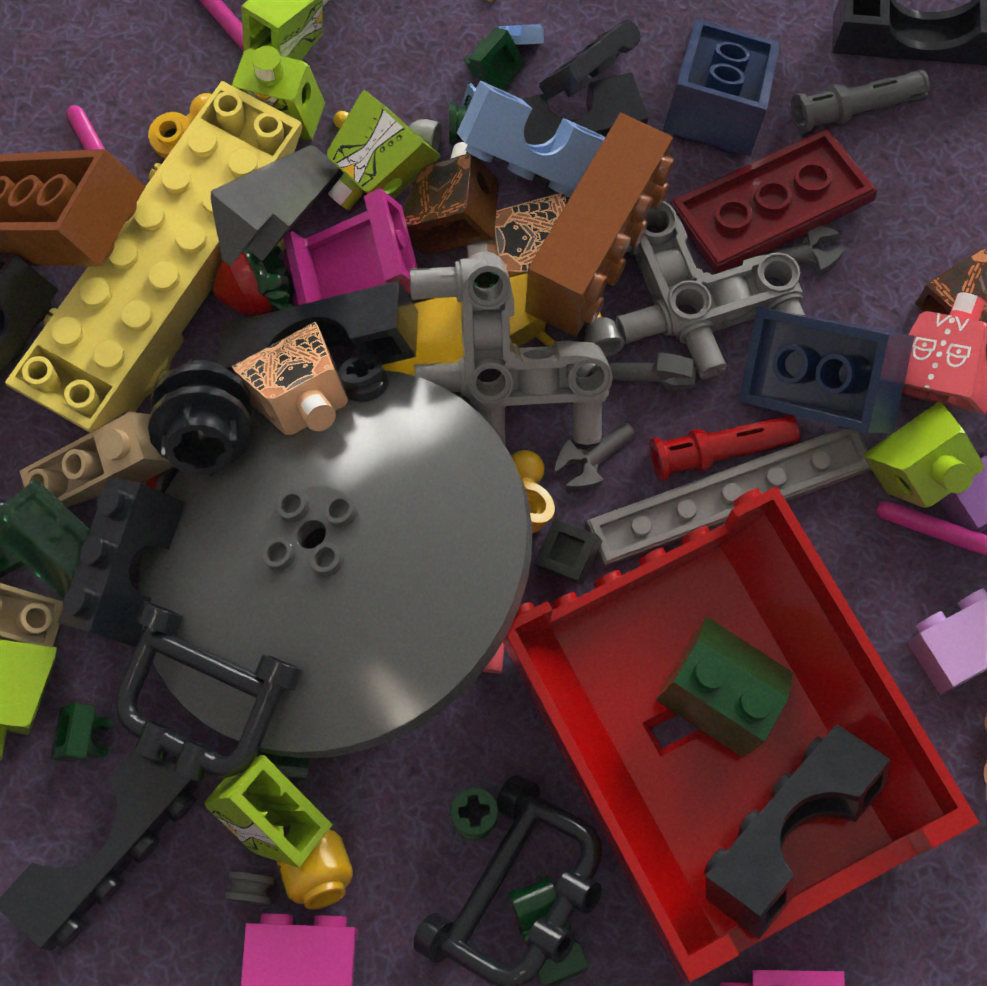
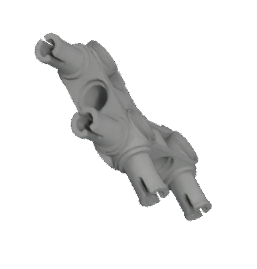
M665 201L662 202L658 210L650 207L644 219L648 221L647 226L658 227L662 232L652 233L646 230L638 246L634 248L629 245L625 252L635 256L654 302L653 306L616 317V324L621 329L625 345L659 333L670 337L675 336L680 343L687 345L700 379L717 376L725 371L727 367L713 335L714 331L755 319L757 307L805 315L801 307L803 291L798 282L800 269L794 258L780 252L770 253L769 255L743 260L741 266L711 275L709 272L703 273L702 269L696 268L686 245L688 236L683 224L673 207ZM766 278L778 279L784 286L771 285ZM678 306H691L697 313L685 314L678 309Z
M483 251L475 253L470 258L460 259V261L455 262V267L410 268L411 300L456 297L457 302H461L463 357H459L458 362L414 364L415 378H423L446 388L450 392H460V396L468 399L472 407L476 408V411L497 432L504 445L506 444V406L568 402L573 403L574 441L579 444L588 445L602 441V402L609 395L613 376L605 354L599 346L592 342L555 341L553 346L519 348L516 343L512 344L509 318L514 316V298L505 263L498 255L492 252ZM483 272H494L499 275L498 282L491 288L482 289L473 284L475 278ZM592 363L598 365L597 371L589 377H579L576 375L578 369L584 364ZM492 368L502 372L499 378L493 382H482L477 379L478 375L486 369Z

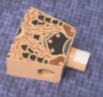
M565 193L497 210L493 239L466 245L467 257L470 258L475 253L483 251L492 252L498 255L505 263L509 278L528 273L530 264L566 205Z
M316 322L232 366L235 374L241 378L250 391L252 406L285 435H293L306 427L313 431L328 429L335 421V411L346 406L349 401L334 360Z

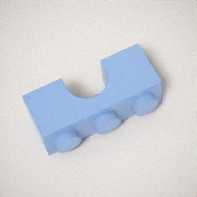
M480 81L457 131V134L464 143L468 144L465 151L486 162H491L494 156L509 162L508 170L528 180H533L535 174L551 180L548 187L558 193H565L567 197H571L605 137L563 118L557 132L549 141L539 145L528 144L524 138V127L532 108L522 99Z

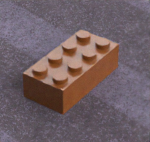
M620 112L528 268L526 313L577 337L585 322L590 325L594 323L604 303V298L600 296L606 284L614 286L617 283L626 264V259L623 256L628 246L630 245L634 248L638 246L648 225V221L644 219L650 207L658 210L667 194L669 184L666 181L675 163V159L669 157L673 141L672 136Z
M106 149L0 154V253L16 254L28 265L100 267L102 262L112 254L114 241L125 222L134 215L137 209V201L145 186Z

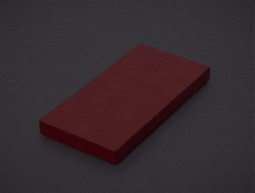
M825 128L671 200L670 205L683 224L691 242L712 271L717 274L739 266L743 263V260L760 256L819 226H823L875 201L878 190L829 129Z

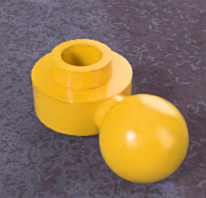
M203 93L195 97L191 102L190 113L187 116L178 112H167L158 116L152 122L148 138L159 156L166 159L210 98L211 93ZM177 129L172 137H164L167 131Z
M520 450L514 453L512 458L524 483L530 506L532 533L540 531L553 517L555 506L550 494L542 486L538 485L545 472L543 460L533 451Z

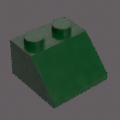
M706 616L663 686L656 701L744 758L764 743L789 698L793 672Z

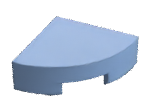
M540 24L499 26L500 29L508 30L515 45L544 43V27H541Z

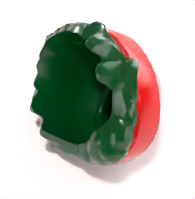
M276 246L263 261L247 250V248L231 266L221 259L213 282L215 297L230 309L250 317L294 306L292 288L289 286V278L285 276L287 268L284 260L278 259V254L281 252L280 247Z

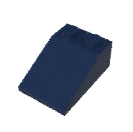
M696 18L663 131L672 133L682 140H696L717 146L726 153H741L751 156L767 111L780 42Z
M757 307L739 402L864 433L894 432L915 336L869 326Z

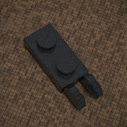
M627 19L582 48L539 83V88L546 99L549 100L563 91L568 97H571L589 85L591 80L587 76L588 74L591 78L599 75L614 64L613 60L619 56V53H627L639 44L641 36L638 27L632 20L628 21Z

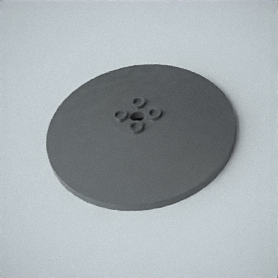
M383 370L389 379V385L379 397L364 402L353 401L348 398L349 401L346 406L335 411V421L328 429L313 431L306 427L293 435L283 434L252 406L250 417L252 434L246 451L221 470L214 472L213 476L209 474L194 475L179 470L169 484L165 494L185 503L169 550L144 546L139 572V593L152 598L151 603L170 609L183 616L174 636L180 640L253 673L256 671L262 654L276 657L303 669L295 691L284 688L259 751L277 756L296 758L335 757L370 749L407 734L435 717L455 701L478 678L495 656L508 634L522 601L528 581L532 555V523L527 494L516 464L497 432L478 411L446 388L423 378H415V376L405 373ZM319 528L326 529V536L321 544L312 549L305 548V540L312 531ZM156 653L153 660L154 665L168 689L179 702L204 724L228 739L239 743L256 698L160 653Z

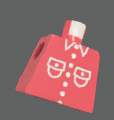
M960 292L956 295L949 315L925 311L918 316L908 334L915 337L902 395L932 403L940 401L946 406L986 414L987 323L979 321L986 303L982 298L970 293Z

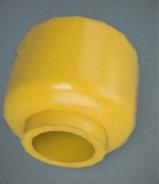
M328 830L300 868L277 861L288 898L295 903L304 904L307 909H321L338 902L345 895V888L350 884L353 876L352 866L342 838L333 830Z

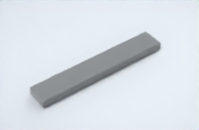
M843 427L589 519L586 522V526L589 532L598 535L603 541L598 554L604 568L680 541L687 534L700 527L707 526L710 530L725 524L731 509L734 508L732 502L752 489L758 488L762 494L777 486L785 500L789 501L871 471L863 457V454L868 450L859 431Z

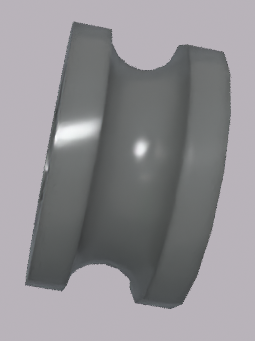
M228 872L227 879L231 881L232 887L228 892H224V900L271 906L272 898H269L267 891L270 886L275 885V878L252 873Z

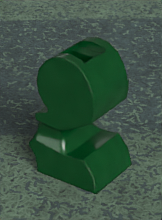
M548 876L518 891L512 890L508 892L511 905L520 925L519 931L527 947H529L527 939L532 926L538 919L546 917L556 899L555 889ZM570 921L565 927L568 931L571 929ZM574 939L571 952L561 963H555L550 959L546 960L543 968L537 974L541 986H553L588 971L589 964L579 942Z

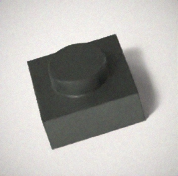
M554 519L534 564L543 571L583 586L603 541L596 534Z

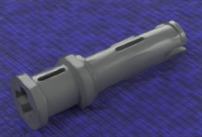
M917 70L909 74L886 78L851 88L835 84L828 87V90L809 96H806L805 93H798L792 97L791 114L799 133L802 135L812 132L813 127L833 122L837 126L844 125L851 120L852 115L879 110L909 101L926 99L929 95L927 91H930L929 77L924 70Z

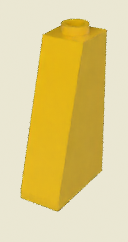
M528 273L509 278L514 298V316L509 318L510 339L512 344L516 343L518 347L535 338L536 334L540 331L545 332L546 322L525 312ZM456 297L434 298L415 303L414 305L418 310L416 357L384 364V370L415 376L414 364L458 362L459 357H463L461 302H457Z

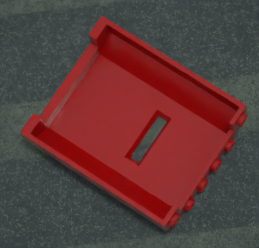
M777 486L762 494L758 488L742 494L732 502L734 508L731 509L725 524L711 531L707 526L700 527L681 539L683 545L667 553L664 548H659L646 554L638 560V568L622 575L620 570H615L602 576L594 582V590L580 597L575 592L558 598L551 604L546 601L536 607L532 602L520 605L511 628L503 640L507 652L683 984L690 983L739 956V953L912 857L931 850L979 824L978 819ZM706 616L793 672L789 698L764 743L744 758L700 729L664 748L661 747L652 730L653 727L678 715L656 701V698ZM837 724L891 759L887 785L857 822L840 818H819L800 825L787 837L781 851L788 867L794 874L792 900L761 938L758 939L706 900L705 867L717 850L720 848L728 850L738 839L739 827L747 815L753 810L761 812L770 802L771 791L780 777L787 772L793 775L801 766L803 754L809 744L817 736L824 739Z

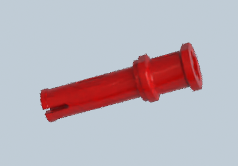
M790 414L717 432L706 433L705 430L693 429L689 431L688 436L662 441L659 437L652 438L649 441V451L657 479L665 481L669 479L670 474L691 469H697L698 472L708 471L713 466V462L797 444L800 432L795 417Z

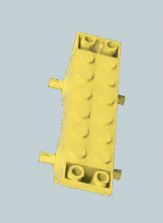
M221 81L162 164L156 163L154 165L155 170L151 169L149 173L150 181L137 201V209L134 215L125 222L114 241L112 254L102 262L100 267H87L58 309L52 308L49 310L51 316L46 314L44 319L45 327L7 378L5 384L90 433L123 413L136 412L143 400L153 392L155 383L169 371L172 358L185 341L182 332L213 288L214 278L222 256L211 205V191L294 153L303 128L302 122ZM284 239L277 244L281 251L285 249Z

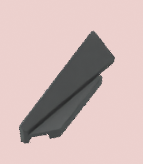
M309 145L213 189L210 195L222 260L231 266L247 248V250L263 261L305 214L340 168L315 146Z

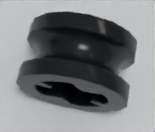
M369 353L359 354L345 361L340 367L339 376L345 385L344 389L349 399L358 402L370 401L379 397L388 388L389 379L385 371H383L384 365L379 356Z

